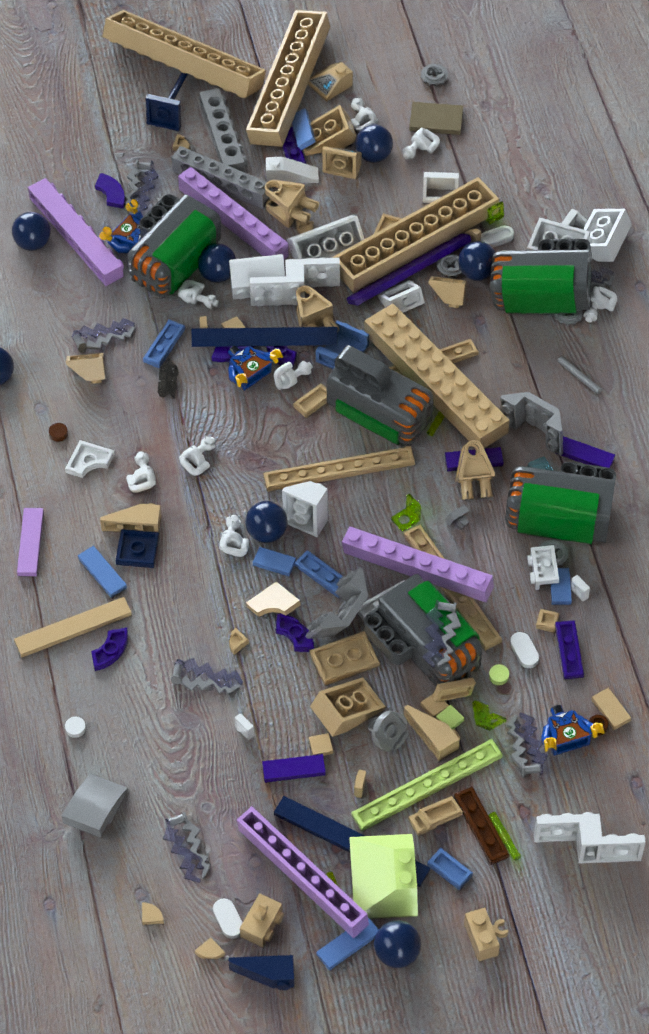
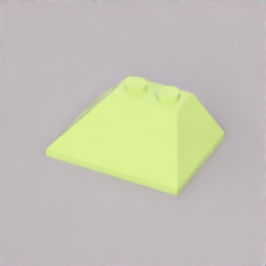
M412 834L350 837L353 901L367 913L369 919L418 916L415 851Z

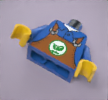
M135 199L131 200V204L134 207H131L129 203L126 204V210L133 212V215L129 214L113 232L109 227H104L102 229L103 232L99 234L100 239H107V243L118 253H129L130 249L141 239L140 220L144 216L140 210L136 209L138 202Z
M233 346L228 351V354L232 357L228 368L229 380L237 384L238 387H242L245 391L271 373V361L277 364L279 362L278 358H283L281 351L275 349L271 352L254 349L251 346L241 351L237 346Z
M556 705L551 708L552 716L548 718L547 725L543 727L541 742L545 746V752L548 751V748H551L553 756L588 746L590 745L591 734L593 738H597V733L605 734L602 723L593 724L581 715H578L574 710L564 713L562 706Z

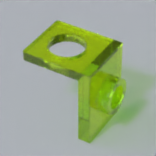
M502 201L488 209V219L486 221L489 225L504 217V203ZM499 208L498 213L495 214V215H492V213L494 212V210H496V209Z
M409 493L406 495V508L392 516L391 520L401 531H404L421 520V505ZM407 516L410 521L402 524L399 522V518Z
M476 700L472 702L476 726L490 731L507 721L503 716L495 713L490 714L488 705ZM493 719L498 720L496 722L491 723V720Z

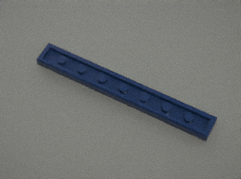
M338 327L191 328L192 347L338 345Z
M283 796L274 811V816L349 853L350 837L365 836ZM415 860L417 886L421 888L430 872V867Z

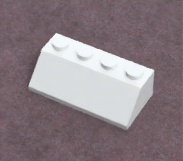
M350 215L288 238L287 242L294 259L333 258V256L363 241L364 236L358 217Z

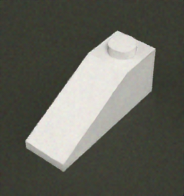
M266 157V181L280 180L295 183H319L318 167L285 157Z

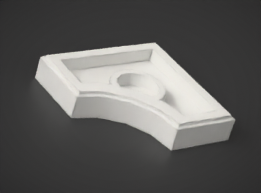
M80 440L65 468V473L83 478L93 469H108L115 451Z

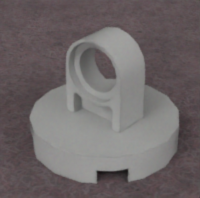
M386 711L369 722L368 730L372 733L373 742L376 747L389 752L392 749H399L407 737L405 725L408 724L406 718L401 713Z

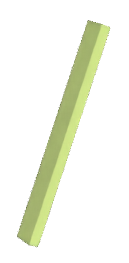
M490 739L351 812V815L361 831H364L501 759L503 754L495 742Z

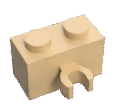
M259 893L240 927V937L263 948L266 941L270 942L272 939L275 925H279L283 919L282 903Z
M486 908L465 913L464 925L478 962L498 956L500 945L497 937L504 938L508 935V929L504 931L498 929V927L504 926V919L497 920L492 925Z

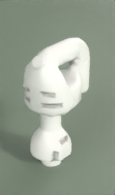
M354 98L352 100L351 108L359 111L356 117L351 119L355 131L359 132L365 126L378 123L375 113L369 107L364 108V102L361 98Z
M420 128L411 139L412 145L406 146L402 150L403 157L405 159H413L417 148L433 153L440 144L439 137L428 129Z
M186 280L178 290V296L184 302L193 305L200 301L207 308L212 309L213 306L217 307L219 303L215 295H201L205 285L194 280Z
M595 286L591 292L590 310H585L583 314L585 320L589 323L596 321L598 317L597 309L613 311L617 302V295L613 291Z
M302 361L298 368L293 370L291 362L285 363L274 372L275 386L279 390L291 388L298 382V376L311 373L312 364Z
M206 436L201 440L200 446L196 447L193 445L179 456L181 465L191 475L198 476L210 467L202 453L215 448V439ZM189 461H191L195 466H197V468H194Z
M142 451L138 452L134 460L140 468L133 475L126 477L128 487L134 493L150 489L156 485L154 470L147 465L149 455Z
M231 515V517L226 518L228 530H225L221 535L219 549L224 553L243 557L248 551L250 540L242 538L239 533L235 532L240 527L241 520H239L237 515Z

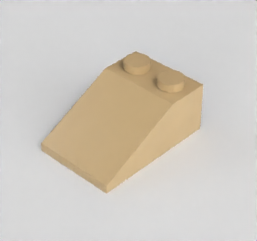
M341 105L311 122L315 143L303 149V151L308 156L322 153L323 146L343 149L356 141L357 135L350 116Z
M363 677L319 691L310 706L332 737L350 731L386 708Z

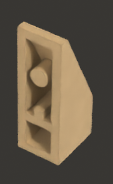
M153 503L139 504L102 516L100 518L101 530L121 532V529L159 532L161 507Z
M409 705L404 707V717L439 761L459 749L460 736L455 729L452 730L448 724Z

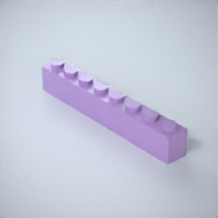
M190 167L178 176L179 190L217 212L221 218V223L262 256L283 254L284 260L289 257L288 242L195 169Z
M44 178L28 187L30 200L105 286L124 277L122 261L116 259L113 251L104 245L100 237L95 235L91 226H87L84 218L76 213L72 204L69 205L66 202L62 193H58L53 183Z
M350 526L342 540L345 554L408 576L419 574L424 581H430L434 585L486 603L494 588L493 575Z
M252 806L237 819L239 831L352 938H355L369 925L367 913Z

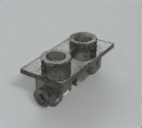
M168 359L167 364L164 363L159 368L160 382H158L157 392L160 397H166V395L170 394L174 399L179 371L178 367Z

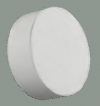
M80 717L69 718L65 723L67 735L73 738L82 736L86 730L84 720Z

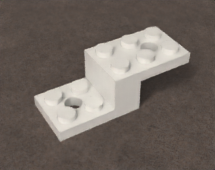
M340 258L286 259V276L250 278L251 306L297 305L296 290L300 286L305 285L312 288L340 286ZM302 292L300 296L305 298V292Z
M591 812L579 815L564 813L555 816L543 814L536 817L534 841H576L578 863L641 861L645 836L631 833L626 836L609 834L602 837L600 814Z

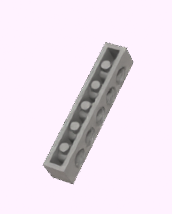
M219 88L199 92L200 105L219 162L245 173L247 160L245 156H242L243 149L241 143L238 144L237 142L239 141L238 133L233 130L234 122L233 119L229 118V107H225V95H221Z
M182 146L172 156L173 172L181 174L192 167L224 193L261 209L266 206L267 200L270 199L265 193V184L267 182Z

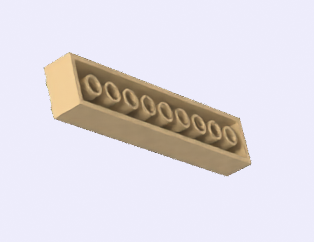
M125 10L105 19L103 37L109 39L112 43L123 45L124 48L132 49L140 55L151 57L154 61L163 62L168 67L177 68L182 73L191 74L196 79L205 80L210 85L219 86L224 91L233 92L241 98H247L262 89L265 69Z
M295 10L246 128L250 144L283 147L330 29L327 12Z
M479 177L473 179L333 256V258H340L341 280L353 293L359 291L499 213V198Z
M394 304L364 320V331L369 334V340L405 377L432 391L434 395L433 405L468 441L477 440L486 448L508 434L509 419Z

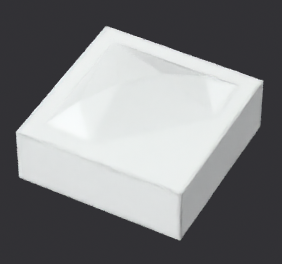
M578 575L574 576L571 581V590L582 601H585L589 598L590 587Z
M239 713L234 717L236 730L250 740L254 736V727Z

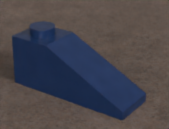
M293 955L228 957L230 971L278 990L294 988Z

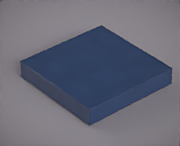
M121 529L115 560L116 565L154 568L159 532Z

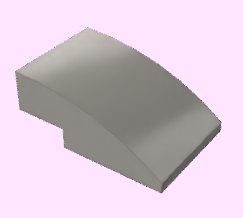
M90 774L75 792L63 812V823L101 838L107 824H111L128 788Z

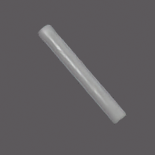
M563 356L559 357L558 363L597 395L601 393L602 388Z

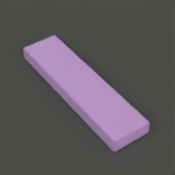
M24 508L17 567L18 576H37L44 514L43 508Z

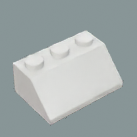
M626 209L593 210L584 230L590 231L589 242L592 259L598 262H614L632 225Z
M539 217L527 250H538L539 242L544 239H587L589 241L590 231Z
M283 254L229 260L233 299L251 298L250 278L285 276Z
M312 481L284 487L282 490V501L288 525L318 537L328 521V489L322 484H316Z

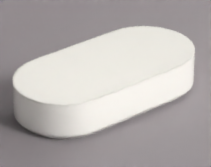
M500 226L483 232L480 241L494 248L511 242L514 237V231L509 226Z
M523 632L513 634L510 646L520 665L524 668L535 667L538 664L539 654L530 637Z
M229 899L217 900L213 906V913L223 934L230 939L238 938L242 925L238 912Z

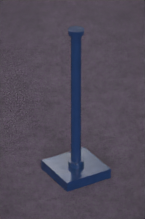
M181 72L168 98L151 94L146 96V123L148 125L175 131L180 130L181 104L175 98L188 73Z

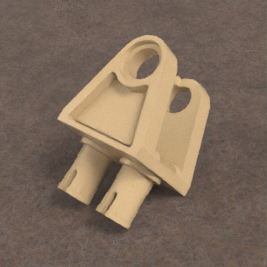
M270 180L265 184V193L270 198L266 202L267 212L288 228H290L295 220L305 224L309 222L311 214L302 211L303 208L316 212L319 207V201L306 197L305 185L302 183ZM276 187L278 190L273 192L269 188ZM276 202L278 206L273 207L270 204Z
M300 286L296 290V314L299 327H338L333 320V305L330 301L310 286ZM302 292H306L310 296L303 298L300 295Z
M471 440L461 449L455 482L461 484L462 500L474 499L473 480H477L480 483L481 498H485L486 493L487 497H493L491 480L495 477L494 469L483 445L477 440ZM469 447L475 448V455L469 453Z

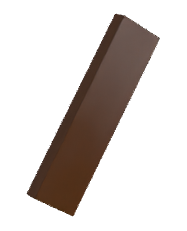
M473 787L455 793L454 799L463 811L462 814L489 864L493 865L509 858V852Z

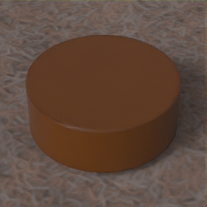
M63 423L52 424L49 428L50 438L56 442L65 440L68 436L66 425Z
M593 715L589 719L593 724L602 723L604 732H607L609 722L605 716Z

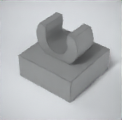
M463 505L450 513L445 520L449 526L455 522L457 527L462 529L469 523L465 517L469 510L466 505Z

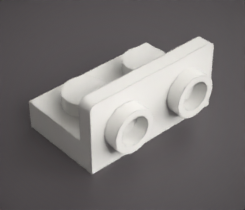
M554 545L532 547L531 554L527 555L528 567H532L533 572H530L531 584H535V590H539L540 585L559 583Z

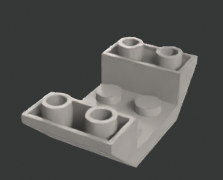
M530 392L507 394L500 397L501 412L509 419L510 427L517 430L527 421L530 425L536 426L545 433L546 448L560 456L563 454V429L558 408Z
M359 567L354 572L351 570L346 577L342 576L336 584L339 587L335 591L344 600L339 607L340 613L334 615L330 611L325 615L321 614L317 620H313L307 627L309 630L305 636L307 639L331 637L350 625L368 598L362 568Z

